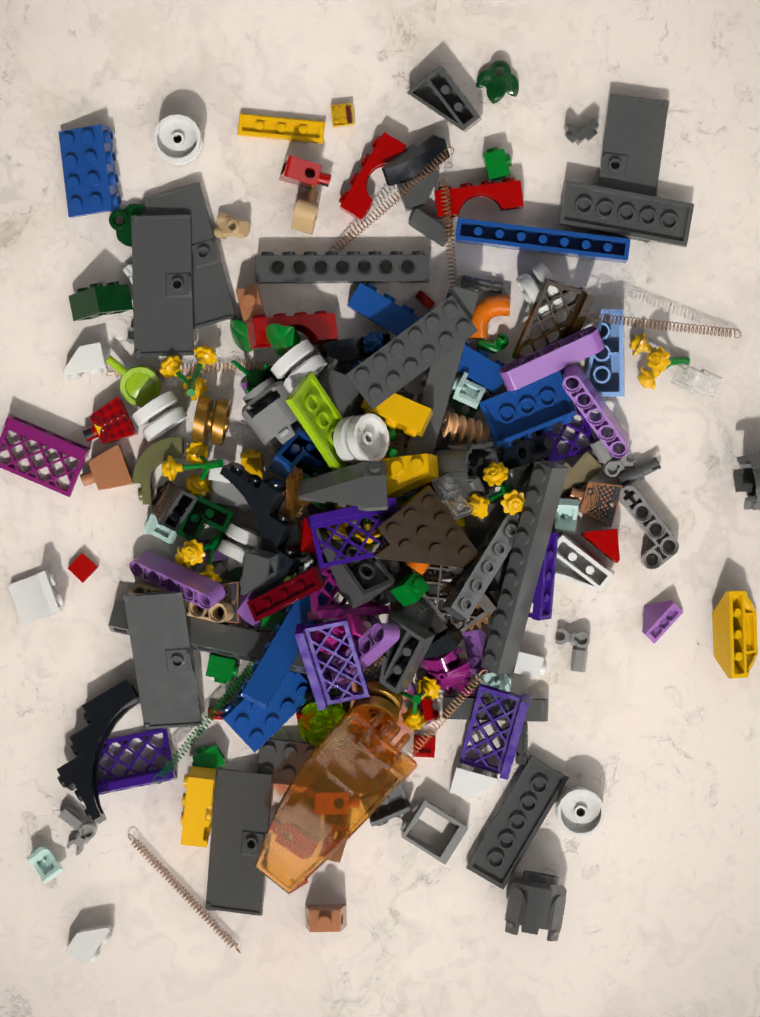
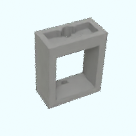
M424 798L422 802L417 801L411 812L414 815L411 820L406 819L400 829L403 832L401 837L446 865L467 832L468 825ZM426 807L457 826L441 853L410 834Z

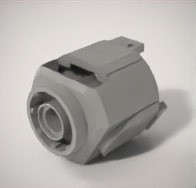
M271 377L243 397L246 405L242 408V416L263 445H268L275 454L285 445V442L296 435L293 428L300 422L285 401L290 393L283 386L284 381L279 380L276 382Z

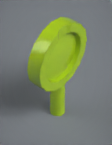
M111 355L106 359L105 362L123 376L120 382V390L127 402L134 406L142 407L159 396L161 380L154 369L144 365H137L127 369Z

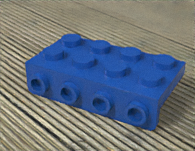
M99 124L58 132L68 216L75 218L118 211L122 200L117 187L119 177L115 170L116 154L113 151L112 145L114 135L110 127Z
M560 370L518 390L507 391L479 403L495 442V447L501 446L503 450L514 445V440L521 438L524 441L533 438V433L541 430L542 433L553 430V425L561 422L562 425L575 421L574 416L578 415L573 401L562 386L563 376Z
M289 670L266 710L243 698V690L241 689L237 694V698L232 703H227L221 709L222 713L219 716L253 752H256L307 702L304 697L307 691H310V684L299 672Z

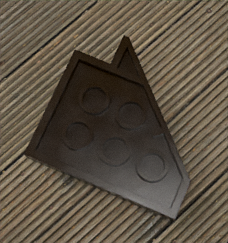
M429 485L376 525L388 542L374 553L377 559L463 568L480 555Z

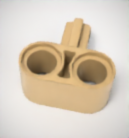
M308 189L304 200H297L291 229L313 234L319 204H316L319 192L316 189Z

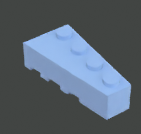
M601 309L600 313L605 315H602V323H600L601 315L599 316L597 329L605 348L599 353L590 356L586 376L601 397H625L624 317H622L624 316V310ZM611 314L614 316V323H613V324L611 323L612 318H613L612 316H610ZM618 315L622 317L621 325H619L620 317H618L617 325L615 324L616 316Z

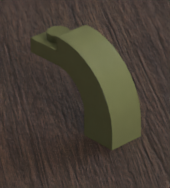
M183 437L166 438L157 441L149 446L139 457L133 472V484H141V488H138L139 501L143 502V505H151L153 502L152 477L156 468L163 461H167L169 455L173 457V460L185 459Z

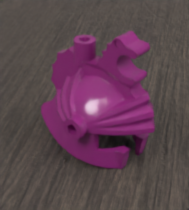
M459 647L436 657L425 658L419 666L426 671L425 676L437 680V684L441 686L440 690L444 689L446 695L454 691L452 687H455L458 693L460 692L462 695L464 694L461 691L466 695H469L467 691L471 692L470 688L466 686L471 681V677H468L471 675L470 662L466 658L459 657L458 654L462 652Z

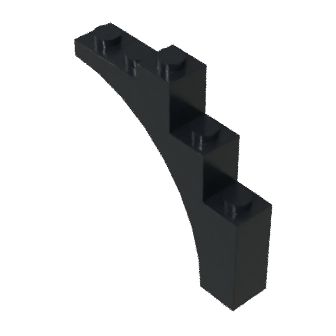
M232 462L223 466L220 474L238 489L253 511L260 531L262 550L279 554L276 575L255 590L257 594L261 595L290 580L303 555L297 552L295 547L286 545L296 522L290 519L288 514L279 512L289 489L276 478L262 481L258 475L246 471L243 465Z
M127 679L82 705L85 711L83 716L86 722L91 725L69 737L72 742L70 747L78 757L57 769L60 775L57 778L61 786L74 791L78 800L84 802L86 806L84 811L88 819L99 824L107 820L98 793V767L102 750L116 724L129 710L140 703V697L135 687Z

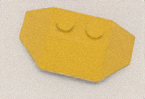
M746 590L726 591L712 612L713 656L729 679L747 678L758 655L757 611L751 600L747 597Z

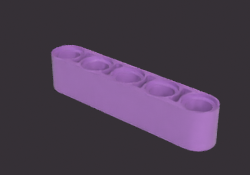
M587 327L504 365L499 369V373L508 391H515L599 353L605 348V345L597 327Z
M576 365L565 368L562 386L609 453L616 458L626 456L629 450V436L582 369ZM568 378H576L577 380L572 381Z
M144 551L129 563L130 570L136 577L165 591L182 590L184 600L208 610L225 597V590L218 582L151 551Z
M376 623L355 641L363 671L399 640L400 629L397 624ZM348 647L342 654L348 656L351 648ZM337 657L331 663L340 668L344 660ZM347 663L343 670L354 675L357 668ZM326 667L323 673L333 680L337 672ZM341 674L336 682L345 687L350 679Z

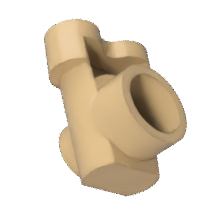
M218 213L216 219L217 226L214 230L215 238L226 239L228 236H234L243 239L249 235L250 225L248 221L233 218L228 213Z

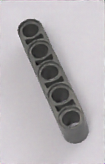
M443 696L442 711L448 716L450 714L445 708L453 713L448 719H471L476 697H467V699H464V702H461L462 705H459V708L452 712L448 706L455 710L454 706L458 707V705L453 700L461 704L456 697L463 701L462 697ZM482 697L486 704L495 700L494 697ZM508 698L501 701L506 710L515 707L516 704L515 700ZM531 698L525 721H548L549 699ZM498 703L489 707L494 717L503 713ZM485 710L476 715L479 720L490 719ZM506 716L498 719L499 721H508Z

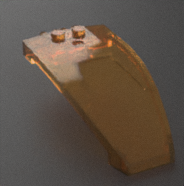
M350 708L309 755L284 793L263 839L255 862V868L286 893L290 894L307 884L308 878L361 827L401 782H404L417 768L416 761L402 750L410 739L408 733H405L394 744L392 740L398 735L401 727L396 725L392 728L394 722L390 719L380 730L375 728L384 717L383 712L380 711L368 722Z

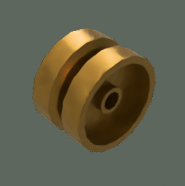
M206 395L199 396L193 422L192 441L204 443L210 430L211 444L223 446L230 422L231 400L219 398L213 410L212 397Z
M368 681L370 697L354 700L350 713L351 721L364 732L377 735L388 734L395 730L397 726L399 712L403 704L402 694L394 693L379 683V681ZM361 685L358 687L356 692L363 691Z

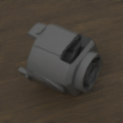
M327 356V365L319 373L317 380L342 418L364 414L361 409L364 398L346 376L353 366L346 364L342 373L337 372L335 368L338 360Z
M493 442L457 443L449 445L447 449L439 450L435 455L438 457L439 478L433 480V483L437 488L443 489L449 499H468L474 493L483 498L489 497L496 487H500L495 484L489 486L488 482L483 480V475H485L483 470L489 467L492 462L496 464L499 462L496 451L492 447Z
M754 452L737 457L740 468H743V474L733 476L735 492H746L747 498L744 501V510L760 509V452Z
M524 870L522 877H515L511 880L504 919L506 920L505 932L518 935L519 926L522 925L521 932L537 935L539 929L548 930L547 941H558L567 894L566 888L559 884L560 877Z

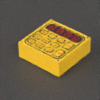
M352 103L330 105L333 128L354 126Z

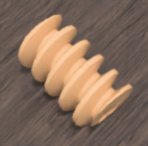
M448 411L442 424V438H445L450 433V440H454L457 435L459 443L464 438H466V442H471L472 440L474 442L486 441L489 435V427L487 422L483 424L481 420L474 422V419L471 417L467 419L465 415L458 417L457 413L450 414Z

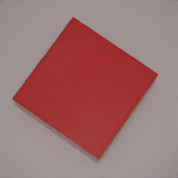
M81 553L68 567L82 583L98 568L84 553Z
M414 734V744L421 749L413 756L434 758L436 736L432 735L431 737V735H428L430 736L428 738L426 735H423L429 740H427V743H424V746L420 747L423 743L418 738L423 742L426 741L421 735ZM413 745V749L415 751H418V749Z

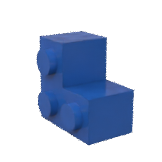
M300 428L296 430V435L289 439L275 455L269 467L270 470L285 481L292 475L293 469L305 462L321 470L327 467V462L309 435Z

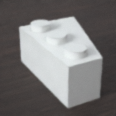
M564 532L558 537L555 576L601 592L614 576V571Z

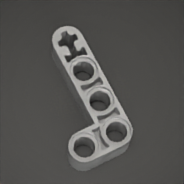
M218 481L211 482L208 501L251 509L244 496L233 484ZM286 494L279 512H284L291 516L295 494Z
M624 486L619 494V502L653 543L642 554L641 564L647 569H657L678 552L679 543L639 491L633 486ZM625 490L627 492H633L631 498L634 500V502L638 499L640 500V503L635 504L632 507V509L629 507V505H632L633 503L629 499L624 500L623 498L625 496ZM640 506L645 507L647 510V515L643 519L636 515V510ZM653 523L660 526V533L656 536L652 535L649 530ZM667 540L674 544L673 550L669 553L663 549V544ZM649 554H654L657 558L653 566H649L646 563V557Z

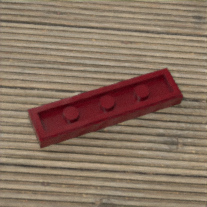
M316 566L251 599L247 604L254 621L257 622L326 586Z

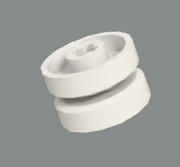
M180 114L169 115L162 119L155 128L153 135L154 146L161 158L167 163L175 166H186L194 162L201 154L203 136L196 123L189 117ZM182 137L181 142L175 143V139L179 140Z
M542 262L532 268L535 281L527 273L516 278L521 293L530 308L533 307L545 278L556 281ZM549 286L546 292L548 298L558 294L556 287ZM561 298L550 303L556 309L563 306ZM545 305L539 309L537 313L539 318L550 313L548 306Z
M307 339L290 349L271 367V371L277 379L287 376L283 386L289 393L293 391L301 378L310 372H313L316 377L327 365V362L321 355L310 357L315 348Z
M172 391L152 399L132 415L138 426L151 422L142 432L148 442L170 431L188 417L182 407H176L168 411L177 403V398Z
M375 414L345 417L335 427L333 434L334 447L341 460L348 464L378 461L388 451L389 432L384 421Z
M229 523L225 533L236 541L233 543L228 540H221L217 551L242 563L245 552L254 548L262 549L261 536L259 533L244 526L240 527Z
M573 786L566 789L559 796L556 802L555 814L561 827L567 833L578 837H586L594 834L601 827L605 819V808L602 800L593 790L585 786ZM579 808L584 809L582 815L577 814Z

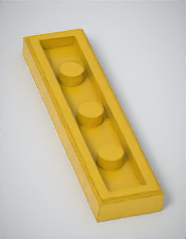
M239 113L238 136L323 144L324 121Z

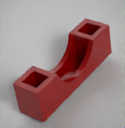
M385 132L382 136L378 135L372 144L374 150L371 155H365L361 162L362 170L359 174L356 172L350 181L352 185L348 192L344 191L338 201L341 203L340 209L361 222H363V219H365L373 205V200L367 192V181L370 175L406 149L404 143Z
M515 177L502 179L503 182L494 183V180L482 181L481 185L473 186L472 183L460 184V188L451 189V186L438 187V190L434 191L437 219H445L443 217L450 216L448 218L459 217L463 205L475 197H486L493 200L501 211L523 209L521 180L515 181ZM451 198L450 200H448L449 202H441L443 200ZM449 208V210H452V211H451L450 213H448V214H442V213L449 212L448 210H442V209Z
M326 310L316 311L310 315H307V312L294 313V316L278 313L274 314L273 317H266L265 314L254 315L246 323L250 349L272 346L266 337V327L271 323L294 326V330L303 333L311 344H326L325 342L338 339L335 313H327Z

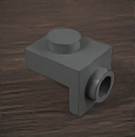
M592 119L579 132H576L568 123L564 128L566 131L564 134L571 143L576 142L579 145L585 139L590 141L598 134L596 130L599 124L595 119Z

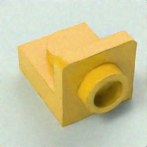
M245 449V453H240L241 465L244 466L246 471L258 475L263 480V454L258 453V449Z

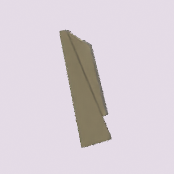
M587 451L584 452L572 467L566 462L563 464V466L568 468L560 498L569 499L572 487L582 488L602 471V466Z

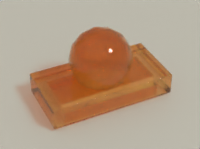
M295 468L286 478V514L290 517H294L302 506L312 503L299 500V481L303 480V470Z

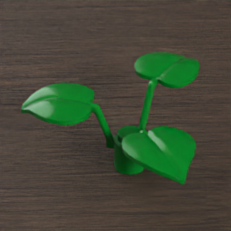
M240 319L230 320V330L235 344L245 352L252 351L253 349L249 347L247 322ZM271 323L266 327L267 340L280 358L301 342L300 335L294 330V326ZM269 366L267 368V379L273 377L274 380L277 382L279 380L284 381L287 378L286 376L284 378L277 379L271 371L272 366Z

